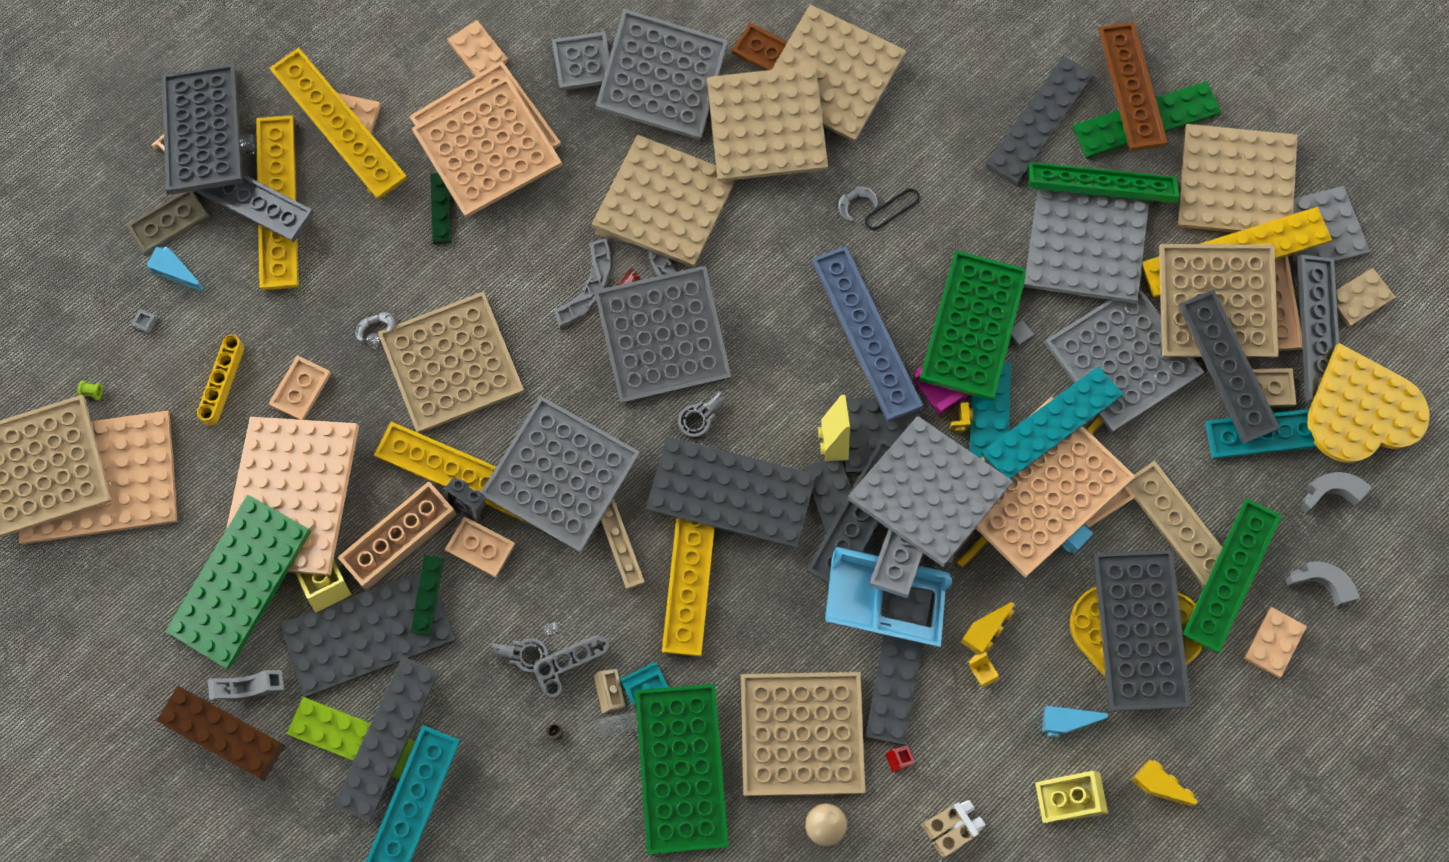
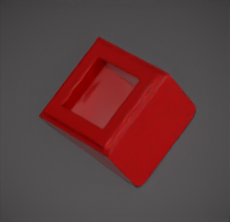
M908 745L893 749L885 754L892 772L915 764Z

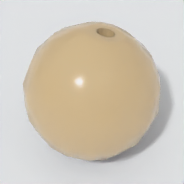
M824 803L817 805L809 812L806 818L805 829L813 842L820 846L828 847L837 844L844 838L847 831V819L840 808L833 804Z

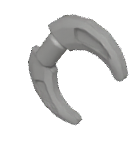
M860 186L854 188L855 190L846 196L843 194L838 203L840 215L845 220L853 222V218L849 215L847 208L850 201L858 196L868 198L873 203L874 208H876L878 200L871 189Z
M382 312L379 315L363 319L355 330L357 339L364 342V331L370 325L378 322L387 323V332L390 333L395 326L393 316L387 312Z

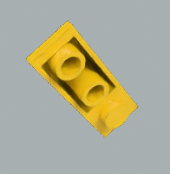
M1010 602L975 621L960 643L977 654H982L983 651L987 653L993 645L991 642L993 636L998 637L1004 627L1001 624L1004 619L1009 621L1015 612L1012 610L1014 603Z
M1150 759L1131 779L1146 794L1187 806H1193L1198 802L1194 798L1193 792L1187 788H1182L1179 785V780L1173 775L1165 773L1163 766L1155 760L1152 761Z

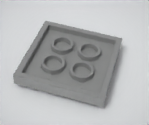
M605 32L552 40L560 91L602 85L610 58Z

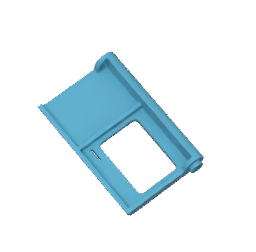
M840 547L835 548L831 563L826 622L941 647L945 591L952 584V577H950L948 572L923 566L918 567L912 588L932 590L934 594L932 626L925 627L885 618L881 615L883 590L869 586L879 556Z

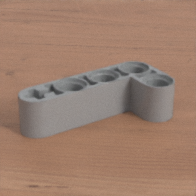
M595 635L538 660L534 664L533 669L543 693L549 697H557L562 690L557 674L606 653L609 649L607 639ZM597 640L603 643L600 645V649L596 647L589 649L588 647L596 646ZM584 648V656L577 658V649ZM566 656V664L559 666L557 662L559 657ZM542 664H547L549 668L545 674H540L539 672ZM554 682L556 684L555 691L548 692L547 685Z

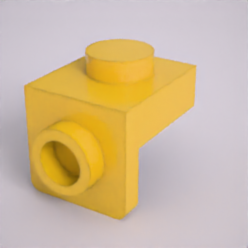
M968 402L960 403V421L951 422L949 426L950 431L963 433L969 429L971 425L970 420H973L972 408H969Z
M986 652L973 656L969 661L971 671L982 688L1000 679Z

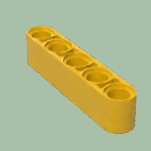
M230 334L224 338L197 410L199 419L207 426H213L219 421L244 352V345L236 335ZM233 343H237L236 347L230 348ZM227 360H231L229 365L224 366ZM225 377L223 382L217 383L220 378ZM214 395H218V398L216 400L211 401V398ZM212 412L209 418H205L207 413Z

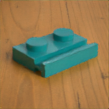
M657 662L620 679L633 706L636 705L635 690L668 687Z

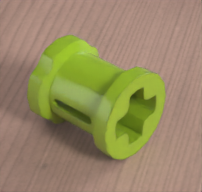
M83 380L80 381L77 388L78 396L92 397L94 400H99L103 392L102 384H89Z

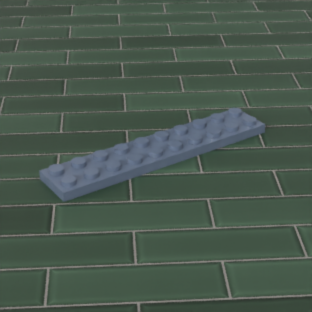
M847 246L812 258L814 268L887 422L922 409V402Z

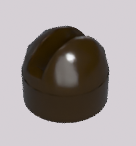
M553 723L548 726L546 733L551 740L558 741L563 737V729L559 724Z

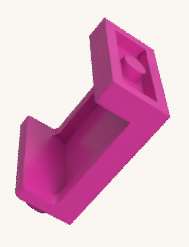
M923 366L914 372V383L938 416H941L970 397L968 394L919 381Z

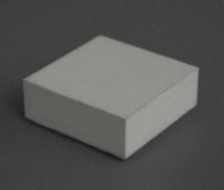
M139 309L131 326L149 334L158 317Z
M1023 320L1013 326L1011 338L1017 346H1020L1034 336Z

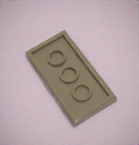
M190 191L179 193L126 224L146 256L153 252L156 246L160 248L209 219L210 216L195 193Z

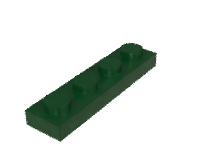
M430 173L433 244L452 243L450 192L438 173Z
M424 555L410 630L411 634L431 636L445 560L442 557Z

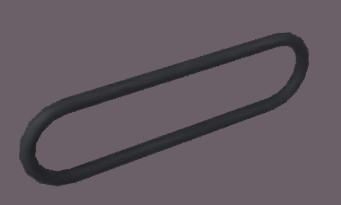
M908 188L869 213L865 218L866 226L872 230L879 229L915 205L920 199L918 191ZM908 191L916 193V201L880 225L872 227L868 224L867 220L871 215Z

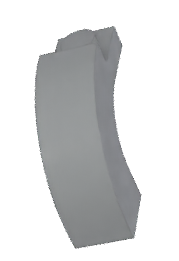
M1343 472L1329 473L1319 477L1305 489L1309 493L1302 499L1304 504L1300 509L1307 513L1325 494H1338L1355 506L1372 487L1361 478Z
M1308 562L1301 567L1302 569L1290 572L1291 575L1285 579L1288 587L1309 581L1324 585L1329 590L1335 607L1353 603L1360 599L1357 588L1351 578L1340 568L1329 563Z
M264 670L255 675L241 678H212L207 680L210 700H222V702L249 700L272 695L284 690L282 670Z

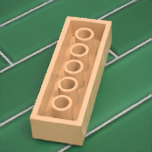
M428 481L337 558L367 591L457 516V514L445 498Z

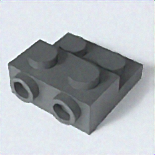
M453 477L444 488L445 500L460 514L479 523L481 511L486 506L484 494L478 490L471 489L466 481Z

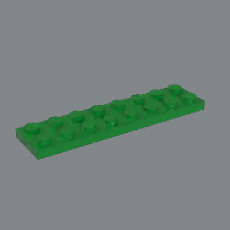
M1207 81L1155 98L1165 133L1185 127L1186 124H1194L1218 116L1222 112ZM1119 110L1074 124L1072 127L1086 159L1128 145Z
M1029 162V188L1036 190L1065 191L1073 194L1084 193L1092 196L1104 195L1112 198L1124 197L1146 201H1163L1165 203H1178L1179 200L1177 179L1174 176Z
M1247 498L1244 499L1183 630V637L1216 654L1220 653L1282 515Z

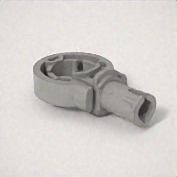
M718 391L707 403H703L701 400L696 405L685 407L678 417V425L683 434L690 438H700L707 434L711 427V422L716 418L714 411L726 402L727 399ZM691 414H699L703 417V424L697 429L700 433H696L695 429L688 428L686 419L683 420L684 425H682L684 415L685 418H688Z
M529 638L521 642L513 641V645L523 646L522 648L493 643L492 649L500 651L491 650V656L520 660H510L509 664L517 665L524 672L534 673V669H527V667H534L533 664H526L522 659L523 650L530 646L536 648L537 645L531 644V642H535L544 650V653H542L541 649L538 648L540 659H542L543 655L547 657L548 651L540 640ZM517 651L520 652V655H514L513 653ZM542 664L539 670H541L545 666V664Z

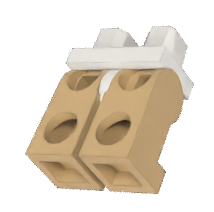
M970 800L961 804L958 802L922 824L931 841L947 830H950V832L933 842L942 859L977 836L978 832L986 826L980 816L973 821L967 816V814L975 810Z

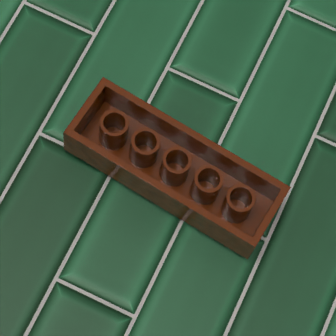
M180 686L176 687L156 719L157 722L263 781L267 778L286 746Z

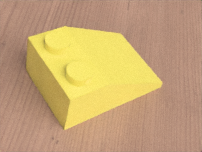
M841 395L821 419V427H818V437L823 440V443H820L821 454L825 455V462L849 460L850 423L845 395Z
M333 560L330 576L296 573L315 613L351 596L335 560Z
M1089 771L1035 782L1043 823L1108 814L1101 774L1099 772Z

